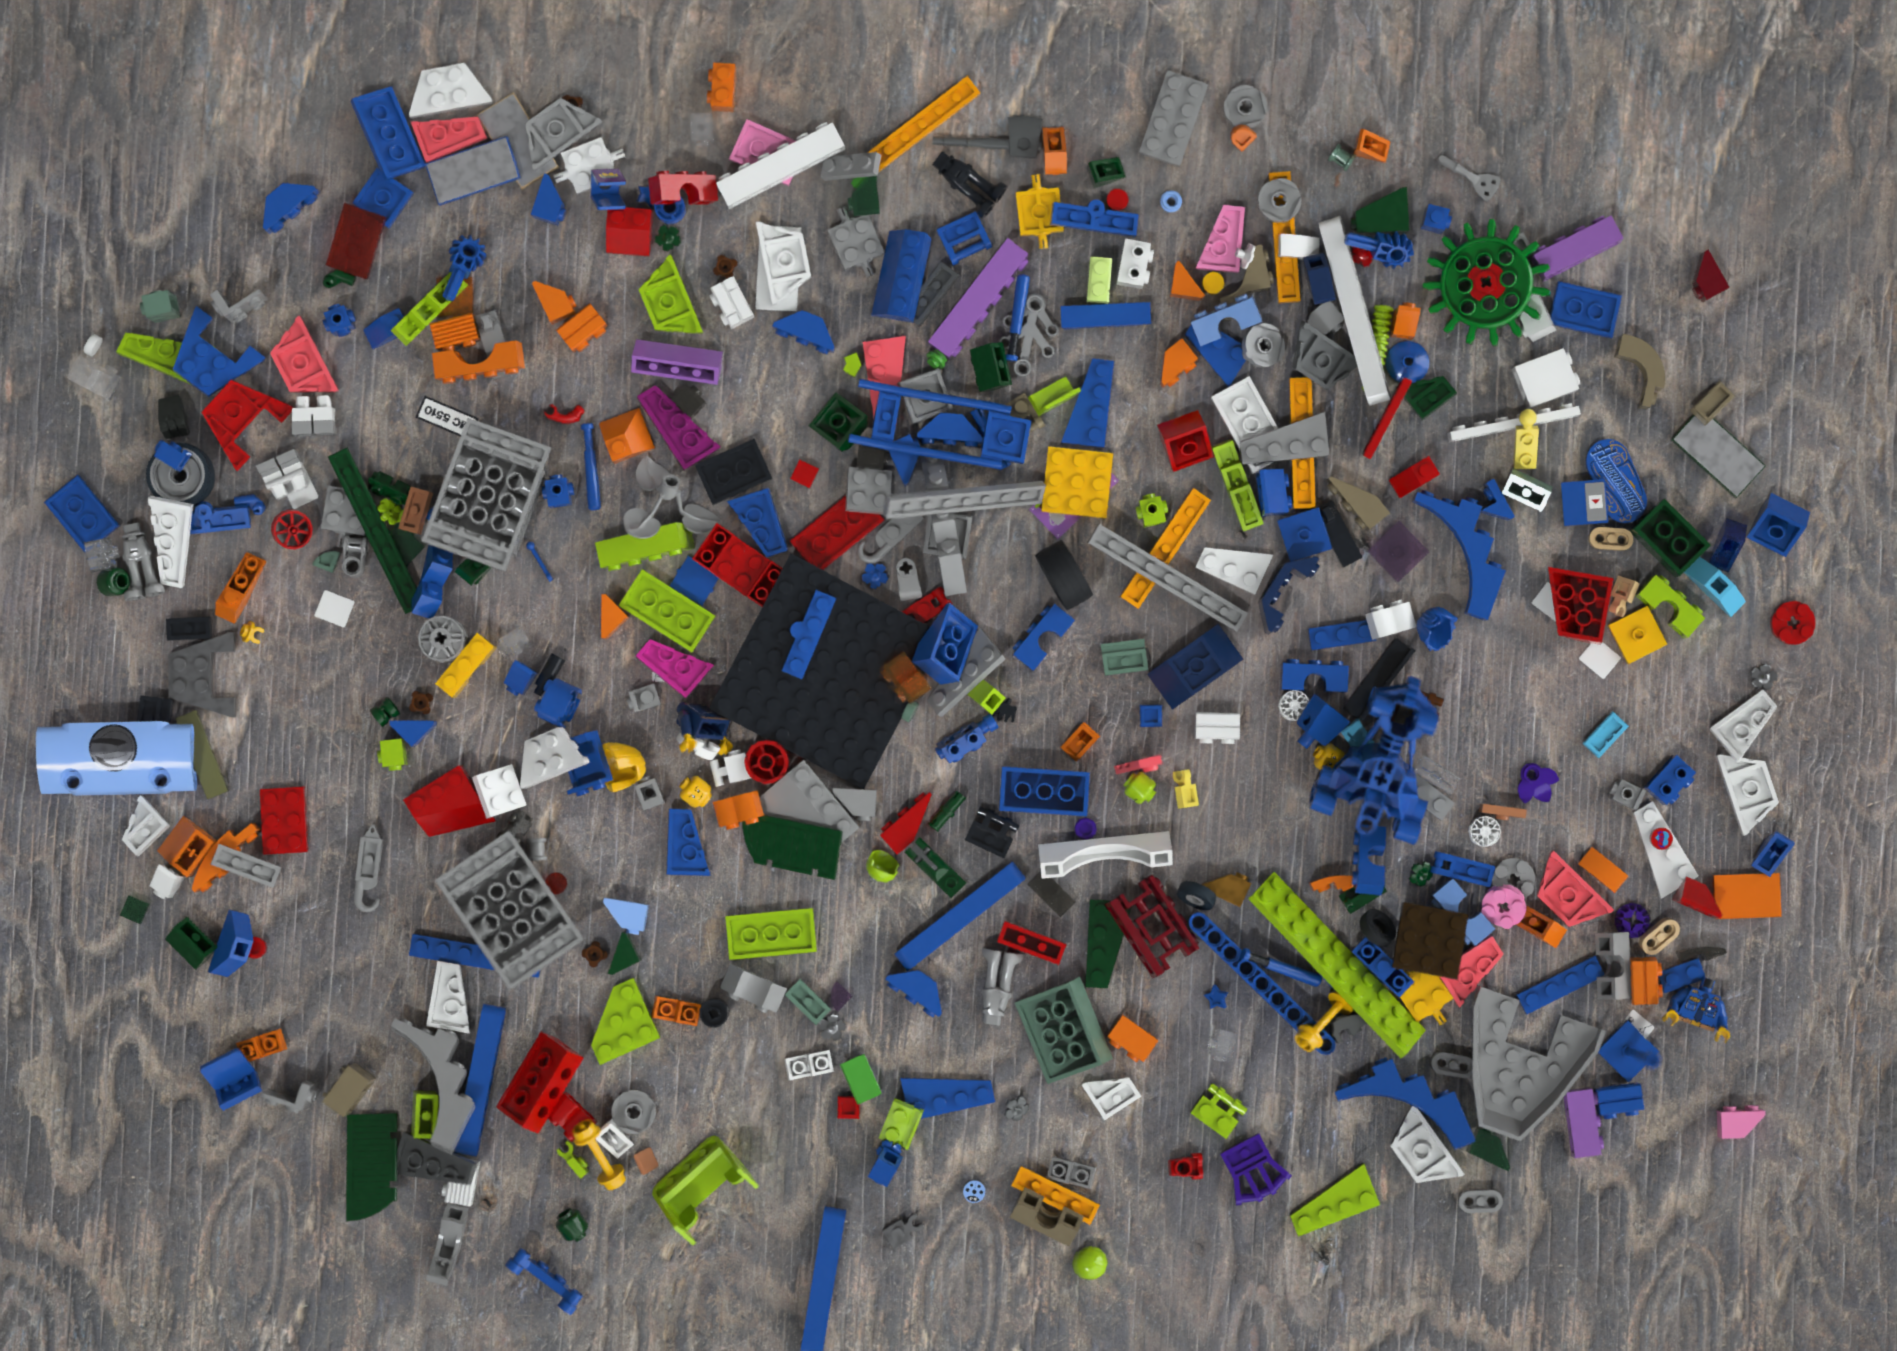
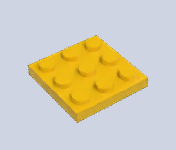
M1048 446L1044 481L1046 487L1041 512L1106 519L1113 453Z

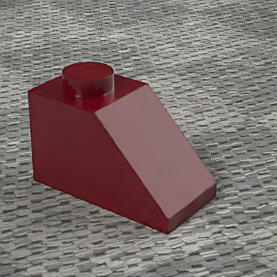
M1709 249L1700 255L1692 282L1694 287L1692 288L1693 294L1702 303L1730 288Z

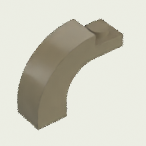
M1622 334L1619 336L1614 358L1630 361L1640 369L1643 375V388L1638 408L1647 410L1656 402L1657 393L1654 391L1664 389V366L1657 352L1647 342L1631 335Z

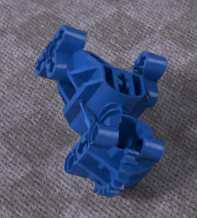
M1409 676L1405 684L1381 688L1373 687L1367 705L1368 713L1378 717L1376 723L1367 733L1366 739L1360 747L1351 746L1348 750L1349 752L1337 761L1333 768L1325 765L1322 766L1318 779L1314 781L1310 792V809L1331 816L1337 798L1348 801L1349 805L1363 799L1356 816V828L1360 834L1367 836L1374 833L1384 808L1388 818L1390 816L1394 817L1392 823L1393 838L1412 845L1416 844L1428 801L1418 798L1415 769L1412 767L1413 754H1415L1416 739L1421 737L1422 733L1433 736L1439 721L1437 708L1419 690L1420 679ZM1396 703L1414 708L1412 715L1408 718L1406 717L1404 724L1391 721V714ZM1382 727L1383 731L1382 736L1379 738V743L1365 745ZM1404 740H1409V764L1403 762V758L1399 754L1401 753V747L1404 745ZM1363 819H1369L1372 824L1369 827H1362L1360 822Z

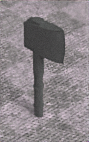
M1029 116L1008 117L1009 139L933 136L932 145L1010 150V157L1036 159L1037 151L1041 152V141H1039L1043 119Z

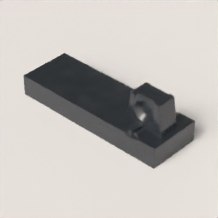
M1330 500L1319 506L1333 551L1342 568L1363 558L1334 502Z

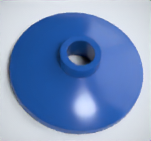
M1402 341L1395 344L1389 350L1385 361L1386 369L1390 377L1400 383L1403 377L1411 380L1412 383H1416V381H1420L1426 375L1429 368V357L1426 350L1418 343ZM1410 358L1412 360V365H1406L1404 362L1405 359Z

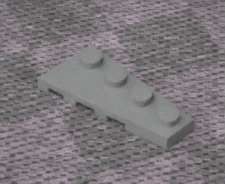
M1325 412L1240 442L1242 465L1329 456Z
M979 628L975 634L959 682L938 684L927 699L940 717H943L1006 659L984 630Z

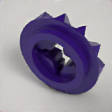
M1625 904L1616 912V929L1618 932H1629V938H1639L1647 931L1650 925V915L1639 904ZM1632 914H1634L1635 919L1641 921V923L1634 924L1631 929L1630 923L1624 920V918H1631Z

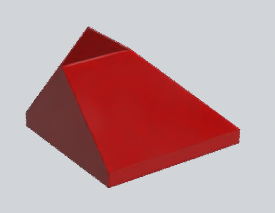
M1686 876L1673 895L1672 900L1711 918L1721 919L1722 913L1707 885Z

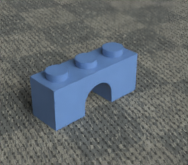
M1247 293L1234 298L1235 302L1227 305V302H1223L1214 306L1215 310L1207 313L1206 310L1194 314L1195 318L1191 319V324L1200 346L1221 338L1222 335L1218 324L1223 318L1232 317L1236 319L1241 330L1262 322V317L1253 295L1247 296Z
M1449 878L1430 894L1433 898L1431 903L1435 908L1459 912V903L1467 896L1453 878ZM1477 912L1474 916L1468 918L1464 939L1467 945L1471 943L1473 946H1476L1495 930L1482 912Z

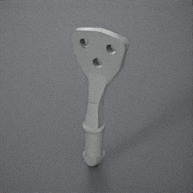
M1445 155L1437 157V162L1440 165L1442 164L1454 173L1465 176L1471 182L1476 194L1485 202H1488L1497 192L1501 181L1499 177L1490 174L1476 175Z

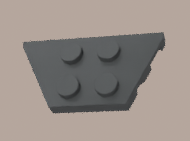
M1303 320L1301 321L1292 367L1322 388L1328 390L1336 385L1339 380L1348 377L1349 372L1358 367L1355 356Z

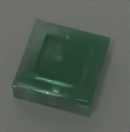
M128 895L120 916L142 924L150 903Z

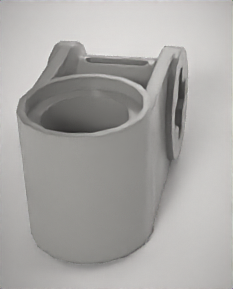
M349 535L344 537L342 570L351 578H359L364 574L368 552L367 537H363V539L350 538ZM352 562H357L358 570L350 573L348 570L349 565Z
M909 558L901 559L896 565L900 600L907 601L922 598L915 563ZM903 563H907L908 566H912V569L909 570V574H905L904 571H900V568L903 567Z

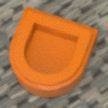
M1237 125L1231 131V141L1243 152L1257 138V133L1246 125Z

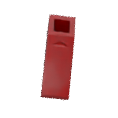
M924 792L914 799L916 804L911 809L906 806L897 814L900 818L895 823H892L890 820L881 828L883 833L880 836L896 855L914 841L932 796L930 792L927 795Z

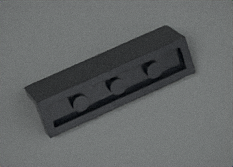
M1395 638L1343 709L1355 718L1363 721L1369 714L1367 704L1373 687L1390 686L1416 650L1407 647Z

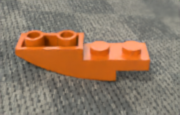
M256 823L249 824L238 834L234 830H228L213 845L196 873L192 885L193 892L201 891L204 893L213 885L211 882L216 877L221 879L229 872L211 865L218 844L241 851L240 847L245 842L250 844L258 837L257 833L261 829Z

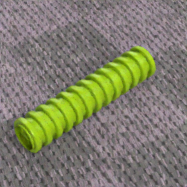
M1387 305L1374 306L1376 311L1373 313L1374 319H1372V323L1374 324L1372 330L1382 366H1384L1385 362L1383 360L1386 359L1384 354L1387 352L1385 347L1388 345V332H1390L1388 327L1391 325L1390 319H1392L1391 312H1393V308Z

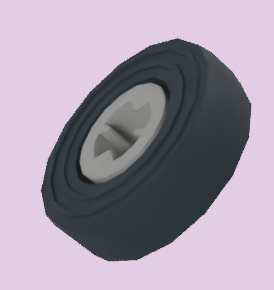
M1184 881L1180 884L1177 891V896L1180 900L1196 909L1211 910L1216 902L1217 896L1215 893L1196 882Z

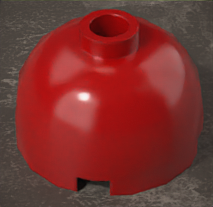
M763 740L758 741L749 748L744 763L747 773L753 780L769 784L778 781L784 776L788 769L789 759L782 745L776 741Z

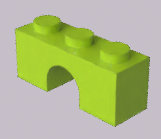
M1662 575L1651 576L1635 596L1648 606L1650 610L1655 609L1662 601L1670 603L1674 608V617L1668 625L1683 639L1688 638L1705 619L1701 615L1703 611L1695 604L1690 605L1685 600L1686 596L1677 589L1674 591L1668 586L1670 582Z

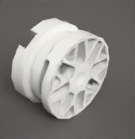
M1288 691L1279 700V712L1285 719L1297 721L1309 703V699L1301 691Z
M1481 816L1472 820L1468 827L1470 840L1474 844L1487 847L1492 846L1498 841L1501 829L1498 822L1492 817Z

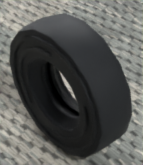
M1369 909L1361 916L1360 928L1370 942L1383 947L1389 945L1395 939V926L1385 913L1377 909ZM1373 922L1380 927L1382 933L1378 931Z

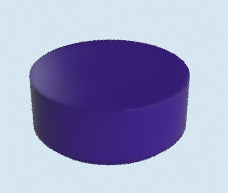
M1082 818L1076 822L1074 830L1080 839L1088 840L1096 834L1097 828L1093 820Z

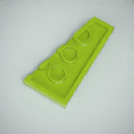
M1362 1163L1357 1169L1290 1214L1298 1237L1380 1205L1365 1164Z

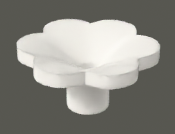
M1249 243L1245 250L1239 248L1236 250L1235 256L1241 258V268L1247 269L1249 263L1252 262L1255 245Z

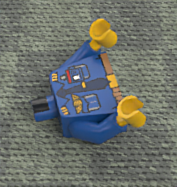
M1703 976L1699 988L1688 985L1687 988H1682L1671 997L1667 1013L1662 1017L1663 1022L1670 1017L1672 1020L1671 1026L1678 1020L1712 1032L1717 1030L1714 1036L1716 1042H1718L1720 1035L1724 1036L1725 1043L1730 1038V1033L1727 1030V1013L1724 1002L1719 995L1711 993L1715 980Z

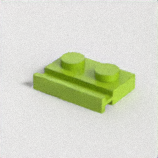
M894 1098L878 1139H887L892 1141L893 1145L899 1143V1145L908 1150L924 1110L917 1109L909 1103Z

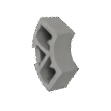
M732 964L729 965L720 986L721 989L727 992V997L737 1001L739 998L754 1003L756 1004L755 1009L767 1013L768 1010L777 1013L787 988L771 980L759 977L750 971Z

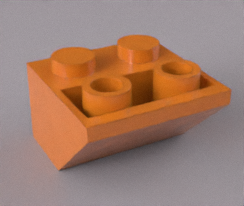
M183 816L157 851L171 866L183 875L193 877L209 850L218 840Z

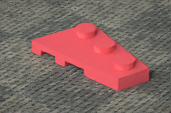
M479 117L411 122L427 163L487 139Z

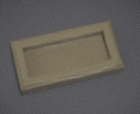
M1718 381L1690 411L1705 426L1735 395L1721 381Z

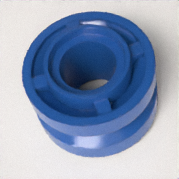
M681 196V200L674 203L676 209L672 213L664 211L666 205L654 204L655 213L662 222L676 224L683 219L686 213V205Z

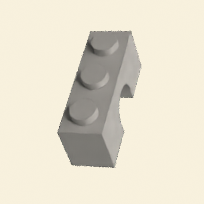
M1629 932L1595 933L1596 955L1604 956L1607 962L1605 975L1597 977L1598 999L1617 1000L1632 998Z

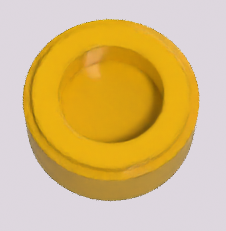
M1210 272L1203 278L1202 287L1208 294H1218L1224 287V279L1219 273Z

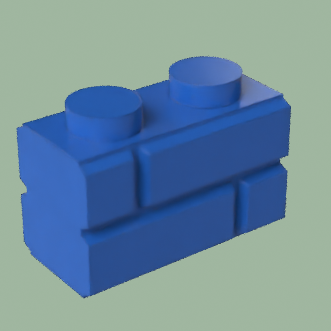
M1638 1082L1594 1088L1598 1099L1596 1111L1600 1116H1604V1119L1617 1118V1113L1634 1116L1639 1114V1110H1644L1641 1084Z

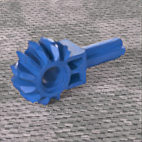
M1395 231L1394 235L1390 236L1388 233L1377 232L1374 238L1351 232L1345 235L1344 243L1346 245L1369 250L1373 259L1382 262L1386 268L1390 265L1393 269L1397 265L1403 268L1404 262H1410V256L1414 255L1412 241L1404 233L1399 235Z
M471 234L468 235L467 239L461 235L458 240H453V247L449 249V254L452 255L450 257L452 265L449 272L452 273L442 294L448 301L455 300L463 279H468L471 270L475 271L477 266L481 267L484 263L483 260L486 258V253L483 252L485 245H478L480 239L472 240ZM463 251H469L472 256L465 255Z

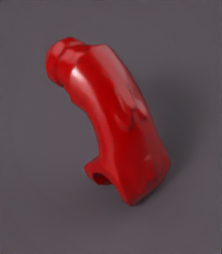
M550 404L549 406L554 409V413L548 415L544 411V414L549 420L570 424L580 421L585 409L577 405L571 412L564 415L558 412L555 405Z

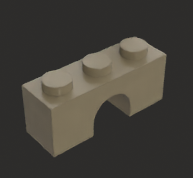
M1024 1187L1015 1203L1010 1218L1070 1246L1078 1233L1084 1216L1066 1207L1059 1213L1049 1212L1042 1205L1044 1196Z

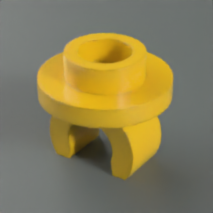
M252 621L243 624L240 630L242 641L248 642L250 640L256 644L260 643L259 640L254 638V633L256 631L264 633V629L255 626V623Z

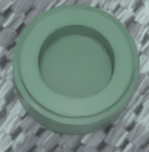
M910 700L903 711L902 719L909 723L914 717L919 703Z

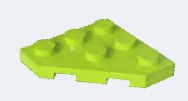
M634 978L614 986L591 1044L600 1065L661 1038Z

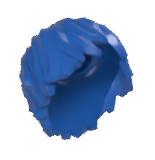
M1441 607L1427 609L1417 621L1419 637L1429 651H1439V649L1445 648V645H1448L1452 639L1453 629H1456L1454 622L1458 618Z

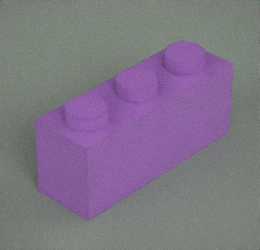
M1589 1087L1569 1090L1563 1098L1571 1156L1581 1158L1601 1155L1604 1143L1602 1136H1599L1598 1133L1601 1121L1599 1114L1595 1112V1105H1598L1597 1094Z

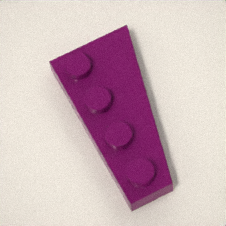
M656 385L637 396L639 403L683 471L721 448Z

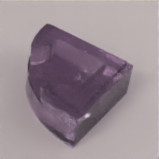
M837 981L831 991V1002L834 1009L838 1012L853 996Z

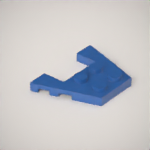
M196 306L173 371L207 397H210L222 389L230 380H235L242 374L244 375L256 365L263 363L266 357L249 346L236 363L200 337L213 318Z

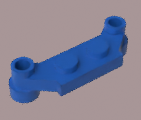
M522 1248L517 1251L513 1258H509L505 1266L510 1271L519 1275L525 1268L563 1297L558 1303L559 1308L569 1315L575 1312L577 1309L576 1305L583 1295L574 1288L571 1290L565 1284L567 1280L557 1273L556 1275L548 1271V1265L541 1260L538 1262L530 1258L531 1255Z

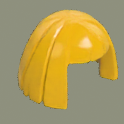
M605 743L602 745L613 778L612 781L605 783L610 792L623 790L643 778L646 772V763L640 751L622 743Z

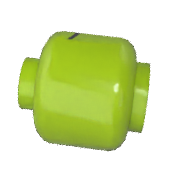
M1133 772L1123 785L1125 787V795L1137 804H1142L1145 800L1149 803L1157 793L1153 790L1156 782L1143 772H1138L1137 774Z

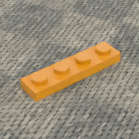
M1020 1166L1011 1184L1012 1187L1023 1191L1024 1187L1044 1196L1043 1202L1061 1211L1066 1207L1083 1215L1082 1221L1091 1225L1100 1204L1023 1166Z

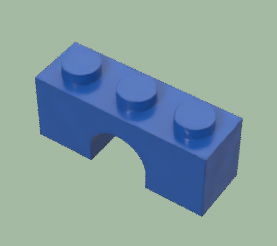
M1056 604L1052 607L1048 605L1040 614L1043 617L1038 624L1034 622L1026 631L1029 634L1024 641L1020 639L1012 648L1015 650L1013 656L1031 671H1034L1047 655L1039 647V636L1044 632H1053L1061 638L1075 621Z
M1286 659V663L1281 664L1280 690L1303 691L1306 677L1310 674H1316L1324 682V692L1346 693L1348 692L1349 666H1344L1343 661H1330V665H1321V660H1308V664H1300L1298 659Z
M1360 824L1362 827H1369V826H1370V825ZM1377 826L1371 835L1365 836L1359 832H1354L1353 845L1357 846L1356 852H1353L1352 865H1356V871L1352 872L1351 884L1355 885V893L1381 895L1384 889L1385 866L1375 865L1368 858L1373 855L1383 856L1386 847V827Z

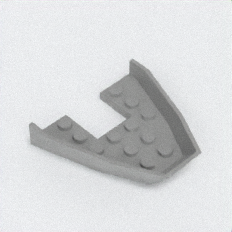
M1477 985L1473 1014V1085L1479 1127L1521 1141L1559 1104L1599 1052L1606 1031L1559 1015L1546 1056L1505 1042L1520 1000Z

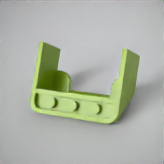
M710 1136L654 1186L652 1196L672 1227L694 1245L696 1241L688 1230L697 1222L698 1213L695 1208L726 1180L733 1185L746 1180L755 1189L759 1185L727 1145L718 1136Z

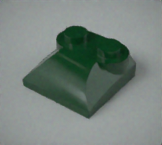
M835 392L809 424V427L836 449L843 452L850 449L854 444L848 442L849 434L861 436L868 426L869 417Z

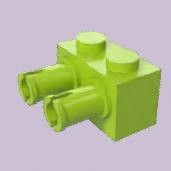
M413 1090L411 1135L414 1138H432L440 1108L439 1095L436 1091Z

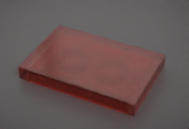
M344 203L326 266L368 279L387 217Z

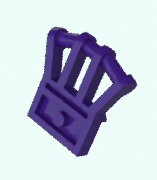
M1259 1133L1220 1153L1233 1178L1236 1206L1242 1205L1245 1202L1263 1201V1198L1267 1195L1276 1194V1191L1286 1179L1289 1180L1292 1177L1289 1172L1272 1159ZM1266 1162L1280 1172L1273 1182H1271L1262 1165ZM1256 1167L1267 1185L1258 1190L1249 1171ZM1244 1174L1253 1193L1241 1194L1239 1176Z

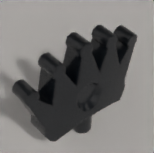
M1008 698L1006 702L1003 701L992 716L999 712L998 721L1005 715L1004 722H1007L1011 716V722L1013 723L1017 707L1009 705L1012 699Z

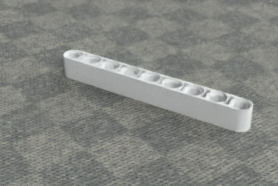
M1338 216L1319 222L1320 232L1368 404L1372 406L1391 400L1350 246L1344 243L1346 232L1342 219Z

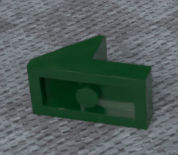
M467 558L456 568L455 573L472 586L473 584L477 585L492 567Z

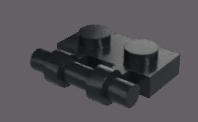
M980 806L977 815L983 817L984 820L982 824L973 821L965 841L1005 858L1013 841V838L1006 836L1008 829L1016 833L1020 825L1013 822V819L1009 817L1004 818L995 814L994 810L990 808L987 810ZM990 821L1002 826L1000 832L988 827Z

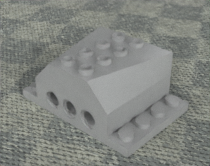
M467 418L422 542L506 572L511 556L517 557L546 479L544 467L551 447Z
M507 831L435 880L471 937L509 990H512L584 941V938L510 831Z

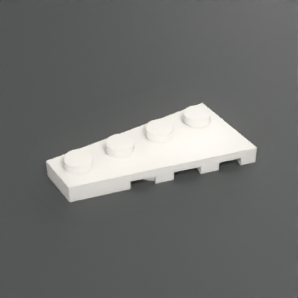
M150 495L148 503L151 506V523L154 526V543L157 546L160 583L183 588L185 585L193 504Z
M1653 801L1632 812L1660 899L1677 890L1686 876L1692 879L1698 877L1697 872L1673 833V842L1669 848L1659 850L1651 845L1649 838L1654 829L1666 828L1671 832Z

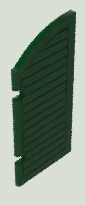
M768 815L758 817L759 822L746 825L745 821L742 822L746 846L754 863L766 866L769 859L773 860L772 867L808 875H812L813 869L818 870V877L836 879L843 831Z
M398 1114L347 1115L346 1222L371 1217L387 1208L392 1202L397 1201V1188H390V1181H397V1138H390V1132H397Z

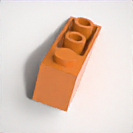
M246 552L216 601V616L234 624L236 623L266 564L265 560Z

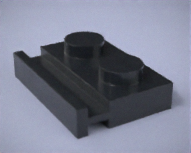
M140 695L137 722L163 721L171 723L174 700Z

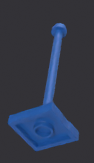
M1628 1020L1600 1046L1598 1052L1628 1083L1644 1066L1656 1068L1660 1064L1659 1051Z

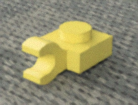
M1189 769L1173 772V779L1179 785L1175 787L1178 809L1199 806L1196 784H1191Z

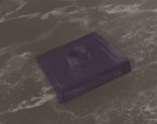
M1400 521L1367 551L1397 583L1429 553Z

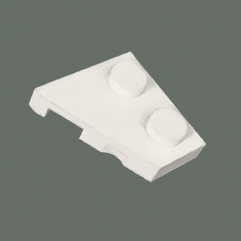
M1129 1077L1084 1082L1081 1084L1104 1120L1141 1097Z

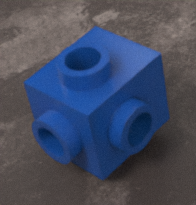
M335 304L328 307L327 312H324L326 319H323L325 329L327 332L331 331L334 336L343 337L350 334L351 330L356 329L354 325L356 321L352 309H348L345 305ZM341 316V321L335 323L334 318Z
M562 475L549 476L550 480H545V486H542L543 499H547L548 507L557 508L572 505L571 495H574L573 483L569 482L566 477L563 478ZM561 488V491L556 494V489Z

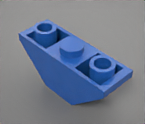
M282 183L266 196L263 221L265 231L271 234L281 230L286 220L289 218L294 219L300 214L302 207L306 204L309 206L314 203L320 192L310 185Z
M802 310L775 321L772 325L773 329L776 330L775 334L787 338L789 335L796 338L795 342L801 345L808 346V344L816 346L815 350L828 355V352L834 354L835 347L823 318Z
M940 413L917 433V439L921 440L923 444H934V441H943V445L956 446V442L965 443L966 447H978V444H982L983 437L963 414Z
M228 910L217 943V949L213 954L208 969L209 973L229 977L247 962L253 944L248 914Z
M1366 937L1351 951L1369 971L1398 997L1414 983L1403 970L1391 968L1392 959Z
M919 969L889 974L886 977V980L889 981L887 983L888 987L896 992L900 989L907 995L904 998L914 1005L917 1002L923 1005V1011L929 1016L934 1017L937 1015L940 1017L942 1011L937 982Z

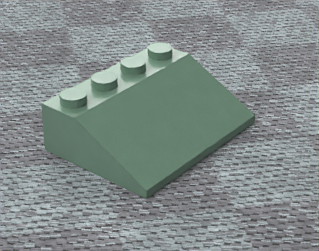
M1080 977L1015 1002L1047 1084L1100 1066L1113 1059Z

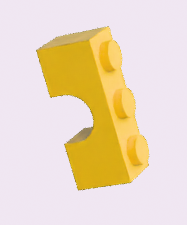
M476 633L435 684L449 696L456 698L469 683L468 680L472 674L488 660L497 647L481 634Z

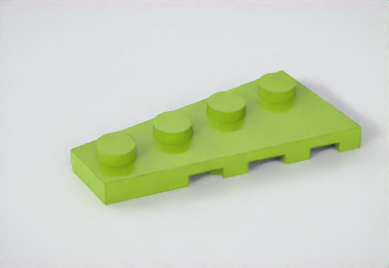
M125 332L116 351L117 354L190 384L173 371L182 342Z

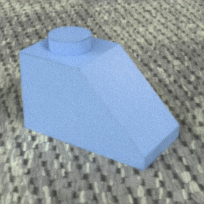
M604 898L603 903L620 927L626 928V933L639 935V931H645L648 904Z

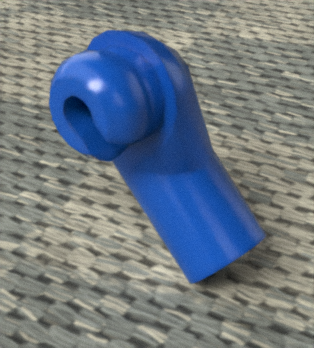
M254 494L234 497L235 506L248 504V507L255 515H261L265 511L264 502Z

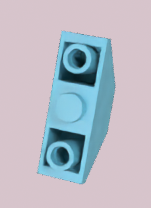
M1701 557L1684 572L1729 617H1732L1746 602L1735 584L1719 569Z

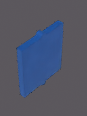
M687 556L681 568L677 569V574L670 587L703 606L709 594L714 592L713 588L719 578L695 562L692 557Z

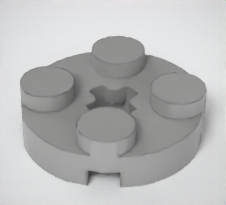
M1250 85L1235 87L1227 95L1223 105L1225 118L1232 127L1246 125L1251 129L1255 128L1264 120L1267 112V100L1264 94ZM1242 102L1251 105L1248 113H1244V111L1239 109L1242 106Z
M1278 178L1265 183L1258 194V210L1271 222H1288L1300 210L1302 199L1298 191L1299 189L1292 181L1284 178ZM1280 195H1282L1285 204H1280V206L1275 205L1276 201H1274L1273 198H1278Z
M1268 323L1250 327L1242 340L1243 358L1260 368H1266L1279 362L1285 352V341L1278 333L1280 331ZM1264 340L1268 348L1261 350L1259 344Z
M1508 858L1500 861L1495 867L1491 886L1512 885V883L1507 882V879H1510V874L1514 873V876L1519 878L1514 887L1519 889L1523 893L1524 899H1526L1533 893L1536 883L1532 867L1526 861L1518 858Z
M632 1089L623 1092L615 1099L611 1114L615 1124L621 1131L628 1134H637L645 1131L652 1125L656 1116V1107L654 1100L646 1092ZM637 1106L640 1115H635L634 1118L630 1117L631 1113L628 1112V1108Z

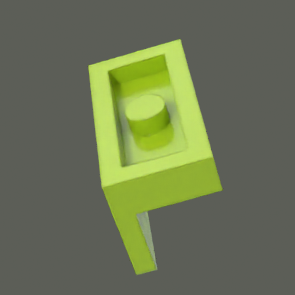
M1065 376L1030 395L1028 399L1038 416H1041L1074 398L1081 392V389L1079 387L1073 389Z

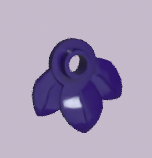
M1535 763L1524 765L1520 772L1522 780L1517 787L1521 801L1528 803L1534 797L1539 801L1550 802L1552 794L1550 785L1559 781L1555 771L1550 768H1540ZM1529 770L1535 772L1533 778L1528 777L1527 773Z

